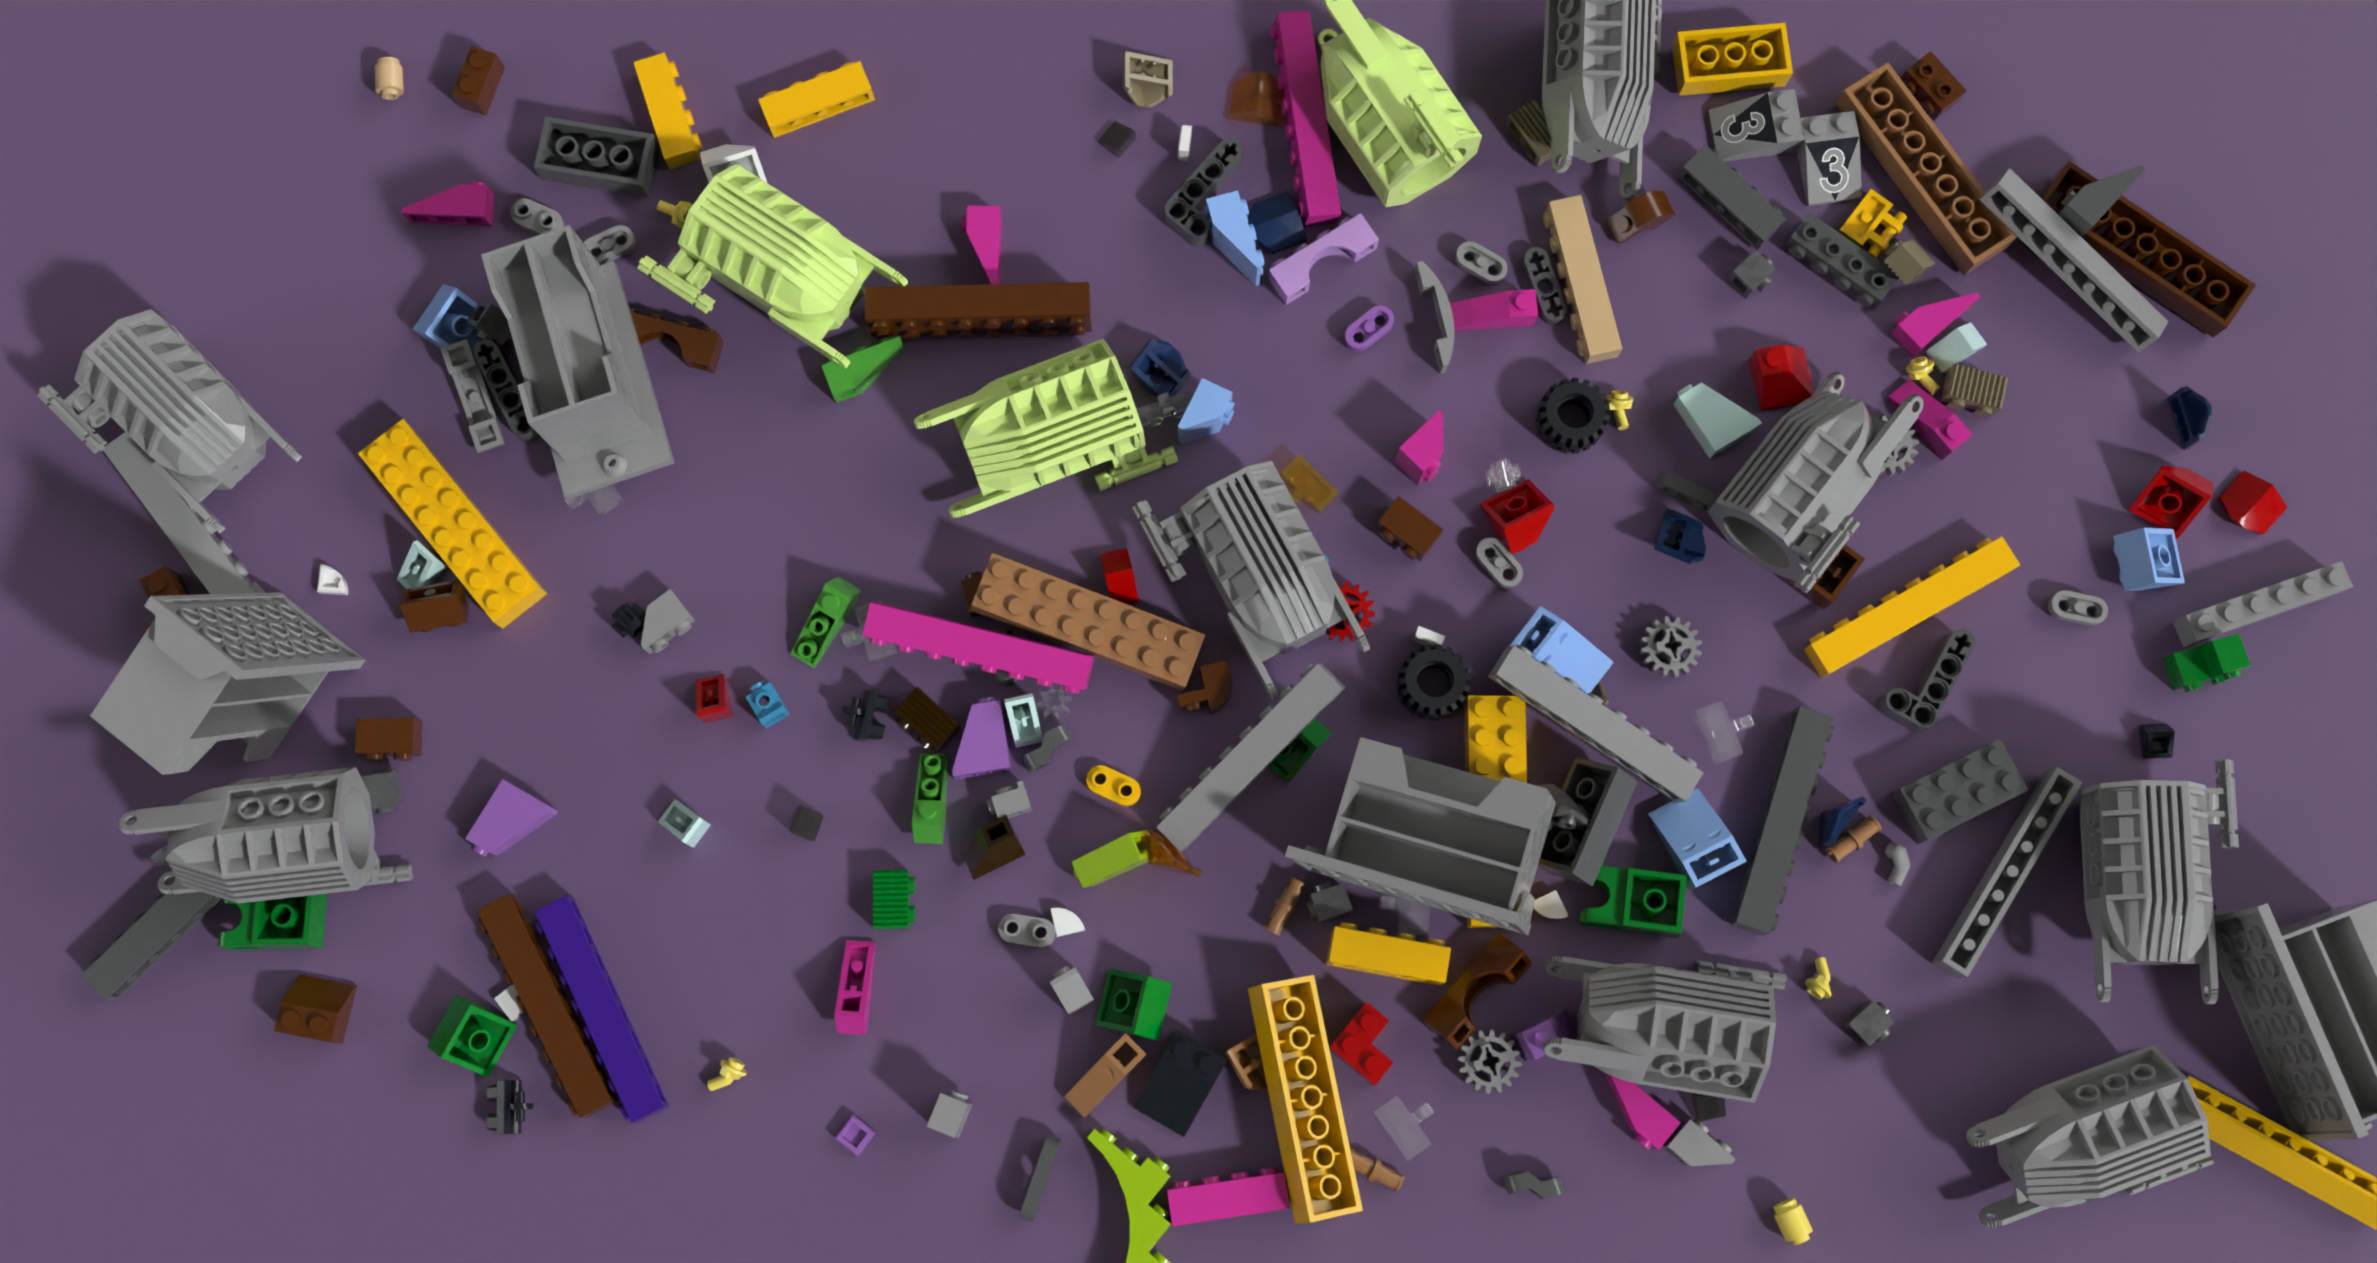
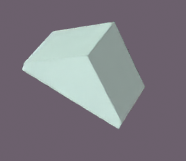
M1970 322L1956 328L1925 353L1930 360L1934 361V366L1942 374L1953 364L1960 363L1985 347L1987 343Z
M416 540L411 545L397 580L406 589L432 585L449 567L429 548Z
M1033 694L1004 699L1016 748L1042 742L1043 736Z
M674 799L658 821V823L682 842L693 848L711 825L676 799Z

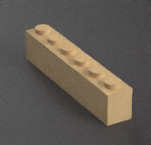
M1577 195L1549 201L1546 211L1543 212L1545 227L1550 228L1551 251L1553 254H1557L1559 261L1556 265L1558 277L1564 280V300L1566 305L1570 304L1571 306L1570 322L1572 329L1577 330L1578 353L1580 356H1584L1586 364L1617 358L1623 348L1582 196Z

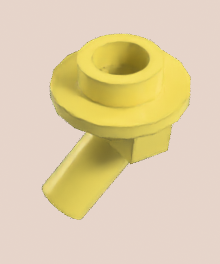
M660 200L656 210L671 215V223L675 224L678 228H683L692 204L686 201H679L675 206Z
M1927 357L1914 358L1906 367L1910 379L1919 380L1931 395L1939 391L1940 386L1928 375L1934 370V361L1927 359Z
M1611 391V395L1606 396V404H1609L1610 410H1613L1618 430H1625L1629 425L1624 409L1632 407L1633 397L1629 396L1627 391Z
M1821 957L1814 960L1818 977L1807 978L1805 981L1808 987L1807 992L1819 1000L1822 998L1829 999L1832 995L1829 986L1830 973L1826 958Z
M729 1057L728 1060H721V1070L719 1073L721 1076L708 1080L707 1086L710 1091H714L728 1086L733 1080H739L741 1077L746 1076L745 1064L732 1057Z

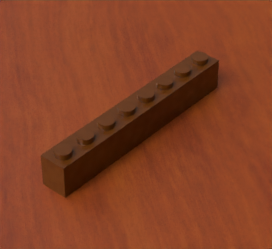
M507 894L477 910L480 916L478 924L485 935L489 934L493 942L490 948L496 959H501L506 968L503 970L506 981L510 986L514 985L518 992L516 1001L523 1012L527 1011L531 1019L528 1022L529 1027L536 1038L540 1037L544 1045L541 1048L542 1054L549 1064L553 1063L557 1071L554 1074L555 1080L562 1090H566L570 1098L567 1100V1104L573 1115H578L579 1118H588L617 1102L615 1094L608 1085L607 1077L517 897Z

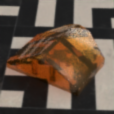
M1255 71L1236 82L1233 87L1228 120L1282 128L1284 117L1282 99L1284 98V91L1279 89L1278 81L1270 73Z
M1148 829L1145 835L1149 864L1168 871L1198 877L1201 875V869L1192 866L1186 857L1164 835Z

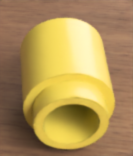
M1795 1198L1787 1199L1773 1206L1775 1211L1773 1216L1785 1242L1792 1241L1793 1245H1798L1810 1239L1808 1234L1813 1229L1802 1205L1797 1204Z

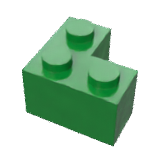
M2240 634L2213 640L2202 646L2173 653L2162 658L2173 691L2184 688L2186 693L2203 688V682L2211 681L2212 685H2216L2242 676L2240 670L2251 666Z

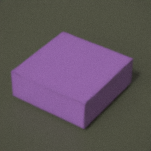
M852 1114L834 1139L856 1156H859L876 1134V1131Z

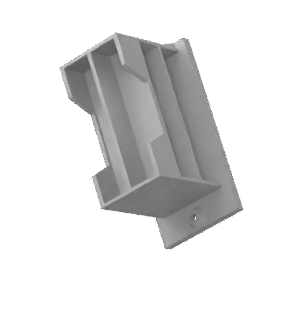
M570 225L481 254L491 292L507 318L524 382L517 386L527 422L550 445L564 496L570 499L674 464L672 451L616 263L612 261L600 265ZM616 461L615 466L611 467L610 465Z
M282 592L150 596L144 606L155 614V619L90 716L162 775L189 771L217 741L242 738L247 742L248 745L243 757L246 762L270 759L328 672L360 669L366 659Z
M1360 737L1326 852L1324 853V850L1309 845L1305 849L1288 845L1285 857L1307 871L1528 936L1535 898L1530 894L1556 802L1547 788L1504 777L1502 781L1408 756L1403 754L1402 748Z
M2377 899L2334 907L2278 928L2268 903L2214 914L2217 965L2288 1130L2307 1140L2358 1139L2368 1135L2367 1130L2373 1127L2369 1121L2377 1119Z

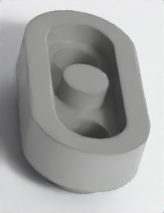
M519 199L511 207L510 213L515 223L535 234L540 235L565 226L563 218L557 211L533 200ZM528 208L526 214H520L522 209ZM553 219L550 225H544L546 220Z
M617 225L584 241V244L592 255L597 250L602 251L600 256L594 258L600 265H603L630 253L636 245V238L630 228L624 225ZM621 239H627L624 245H618V242Z
M1473 241L1464 242L1457 249L1455 260L1461 269L1487 284L1494 285L1504 280L1508 266L1506 261L1499 255ZM1471 255L1474 260L1467 261L1464 256ZM1494 268L1497 274L1491 275L1488 269Z
M1483 539L1476 548L1475 555L1477 561L1500 587L1506 589L1516 587L1523 577L1522 566L1498 539ZM1492 550L1494 552V557H1486L1485 551ZM1510 571L1512 578H1504L1503 572Z
M2063 590L2054 594L2048 602V609L2051 615L2056 619L2095 626L2103 622L2108 615V607L2105 601L2099 597ZM2059 602L2065 604V611L2059 608ZM2087 608L2093 610V617L2087 614Z
M1008 914L1000 920L998 925L1000 936L1008 943L1045 948L1050 946L1056 938L1054 925L1044 918ZM1016 923L1018 925L1017 932L1009 933L1007 930L1008 925ZM1040 927L1045 928L1047 931L1046 936L1043 938L1036 936V930Z

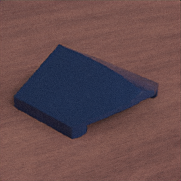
M1287 191L1252 205L1248 225L1253 224L1257 241L1264 245L1270 253L1275 254L1307 242L1298 209Z
M1149 339L1128 367L1141 387L1166 404H1170L1191 375L1178 350L1169 342Z
M2187 386L2181 387L2167 397V401L2183 450H2186L2204 439L2212 414V406L2206 398Z
M1667 508L1654 539V550L1688 564L1703 561L1706 552L1703 523Z
M1860 797L1822 812L1818 846L1822 849L1833 846L1837 841L1836 838L1859 807L1864 805L1867 800Z

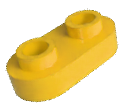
M1103 765L1093 767L1087 774V786L1096 795L1124 807L1133 806L1140 799V785L1131 777ZM1104 775L1106 777L1105 783L1097 784L1095 782L1096 776ZM1123 787H1130L1132 793L1129 796L1122 795L1121 789Z

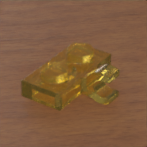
M1301 454L1280 472V477L1294 489L1290 495L1296 506L1304 499L1320 514L1339 496L1340 492Z

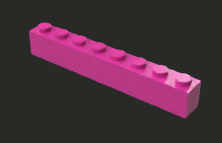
M1310 10L1278 12L1274 23L1270 25L1271 38L1276 41L1274 60L1275 64H1279L1280 68L1278 86L1280 90H1283L1284 94L1282 112L1283 115H1287L1286 138L1291 140L1292 146L1289 158L1290 164L1295 166L1296 172L1293 178L1294 190L1299 192L1300 199L1297 203V209L1300 217L1303 218L1304 226L1336 224L1341 215Z
M870 602L862 635L869 637V642L872 644L886 646L887 642L898 644L897 649L913 653L914 649L925 651L924 656L941 660L943 655L953 658L952 663L957 665L969 666V662L979 664L980 670L990 673H996L997 669L1008 671L1007 676L1014 679L1024 680V677L1028 676L1036 678V684L1051 687L1052 683L1063 685L1062 690L1079 694L1080 689L1086 690L1088 688L1095 655L880 602Z

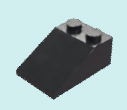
M1176 1030L1133 1108L1185 1137L1228 1059Z

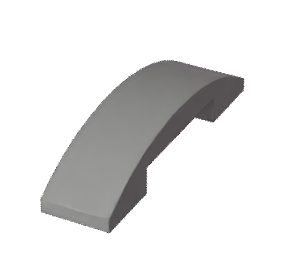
M1423 261L1417 262L1414 272L1420 296L1432 295L1442 339L1436 340L1434 352L1439 372L1442 374L1446 373L1452 356L1454 319L1449 299L1442 284L1434 272Z
M465 339L440 348L470 425L468 428L477 453L504 445L505 440L499 418L469 340Z

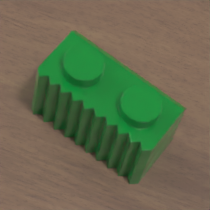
M909 870L873 871L874 930H911V923L916 922L915 905L911 906V894L916 893V878L911 877Z

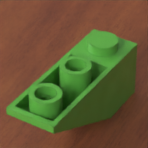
M893 336L881 339L879 344L872 347L862 346L855 349L853 354L845 356L851 362L847 368L831 359H828L826 364L821 365L836 403L862 394L904 349L900 336L896 338Z
M839 576L825 583L790 654L815 668L851 614L862 590Z
M920 753L912 817L914 843L943 844L946 820L948 754Z

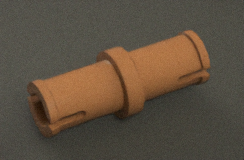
M1869 815L1853 829L1849 828L1844 831V836L1837 840L1833 846L1826 848L1827 856L1834 863H1838L1854 849H1861L1866 840L1882 829L1880 823L1873 816Z
M1290 877L1280 899L1276 898L1274 902L1276 906L1263 927L1280 936V932L1290 914L1295 913L1296 909L1294 907L1307 885Z
M1354 1149L1350 1150L1356 1172L1367 1176L1366 1180L1370 1182L1375 1180L1393 1189L1395 1192L1399 1191L1405 1178L1404 1174L1382 1165V1161L1377 1158L1372 1160L1356 1152Z

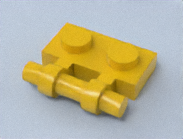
M1870 189L1838 232L1860 248L1865 241L1871 244V248L1867 253L1877 259L1880 253H1885L1888 249L1889 241L1893 236L1901 232L1907 216L1903 212H1898L1895 217L1887 213L1893 204L1873 189ZM1879 223L1885 226V230L1881 235L1874 232Z

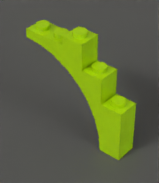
M1094 1128L1087 1138L1105 1156L1116 1173L1126 1199L1130 1219V1244L1126 1263H1171L1160 1252L1156 1251L1154 1255L1150 1252L1171 1225V1222L1167 1219L1170 1214L1157 1203L1154 1207L1149 1204L1171 1177L1167 1173L1170 1167L1157 1156L1153 1160L1147 1157L1140 1166L1137 1163L1139 1157L1127 1147L1123 1151L1114 1144L1117 1138L1105 1128H1102L1100 1132Z

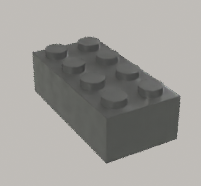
M546 116L534 169L542 180L649 197L660 146L651 133Z
M1998 739L1890 794L1916 842L1919 844L2029 789L2001 739Z
M1575 757L1561 790L1570 795L1588 818V825L1575 826L1574 829L1552 828L1551 831H1548L1538 867L1549 874L1593 886L1638 781L1618 767Z

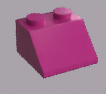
M1440 410L1399 447L1394 461L1417 486L1423 480L1428 483L1439 472L1437 469L1442 464L1440 459L1443 454V413Z

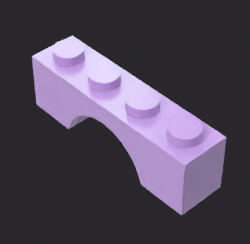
M1361 213L1355 217L1350 215L1343 219L1336 229L1332 231L1328 229L1320 233L1316 237V241L1310 245L1303 244L1296 248L1293 255L1289 258H1280L1272 263L1268 273V280L1285 305L1309 291V271L1319 259L1337 255L1355 263L1377 249L1379 238Z

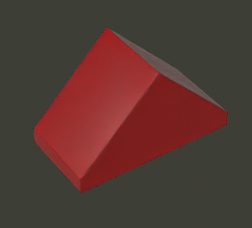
M1123 548L1101 553L1100 558L1109 598L1127 605L1139 603L1128 549Z
M724 674L696 680V713L698 718L705 723L733 717Z

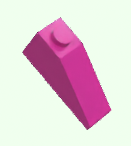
M470 182L469 185L459 184L402 208V214L410 223L492 226L495 195L486 184L481 182Z
M967 205V215H962V232L967 233L968 241L989 284H1000L1001 208L1000 206Z
M1536 289L1504 291L1450 303L1454 319V331L1534 326L1538 317Z
M1976 292L1918 307L1911 314L1905 311L1894 321L1897 327L1891 334L1914 357L1981 296Z
M1910 380L1906 381L1887 397L1896 409L1910 394H1917L1922 397L1924 406L1912 427L1942 460L1973 435L1955 413Z
M846 940L834 1014L836 1030L839 1034L866 1035L875 942Z
M1605 1073L1630 1130L1636 1134L1634 1140L1646 1150H1649L1650 1147L1653 1150H1659L1681 1122L1635 1083L1627 1082Z

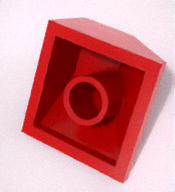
M1789 345L1756 349L1749 358L1761 411L1795 406L1813 395L1814 389L1804 348Z
M2162 465L2128 510L2158 528L2174 529L2175 538L2178 539L2212 498L2213 482L2188 468Z
M1529 479L1480 503L1481 509L1497 538L1511 554L1523 551L1538 541L1555 508L1554 504Z

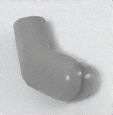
M1890 843L1886 847L1885 854L1888 858L1893 859L1894 867L1887 882L1896 887H1901L1910 869V861L1907 850L1903 845Z

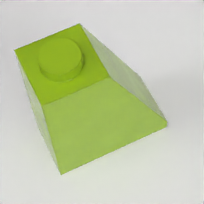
M1152 829L1132 832L1072 861L1073 872L1076 880L1083 888L1098 885L1159 858L1163 854Z

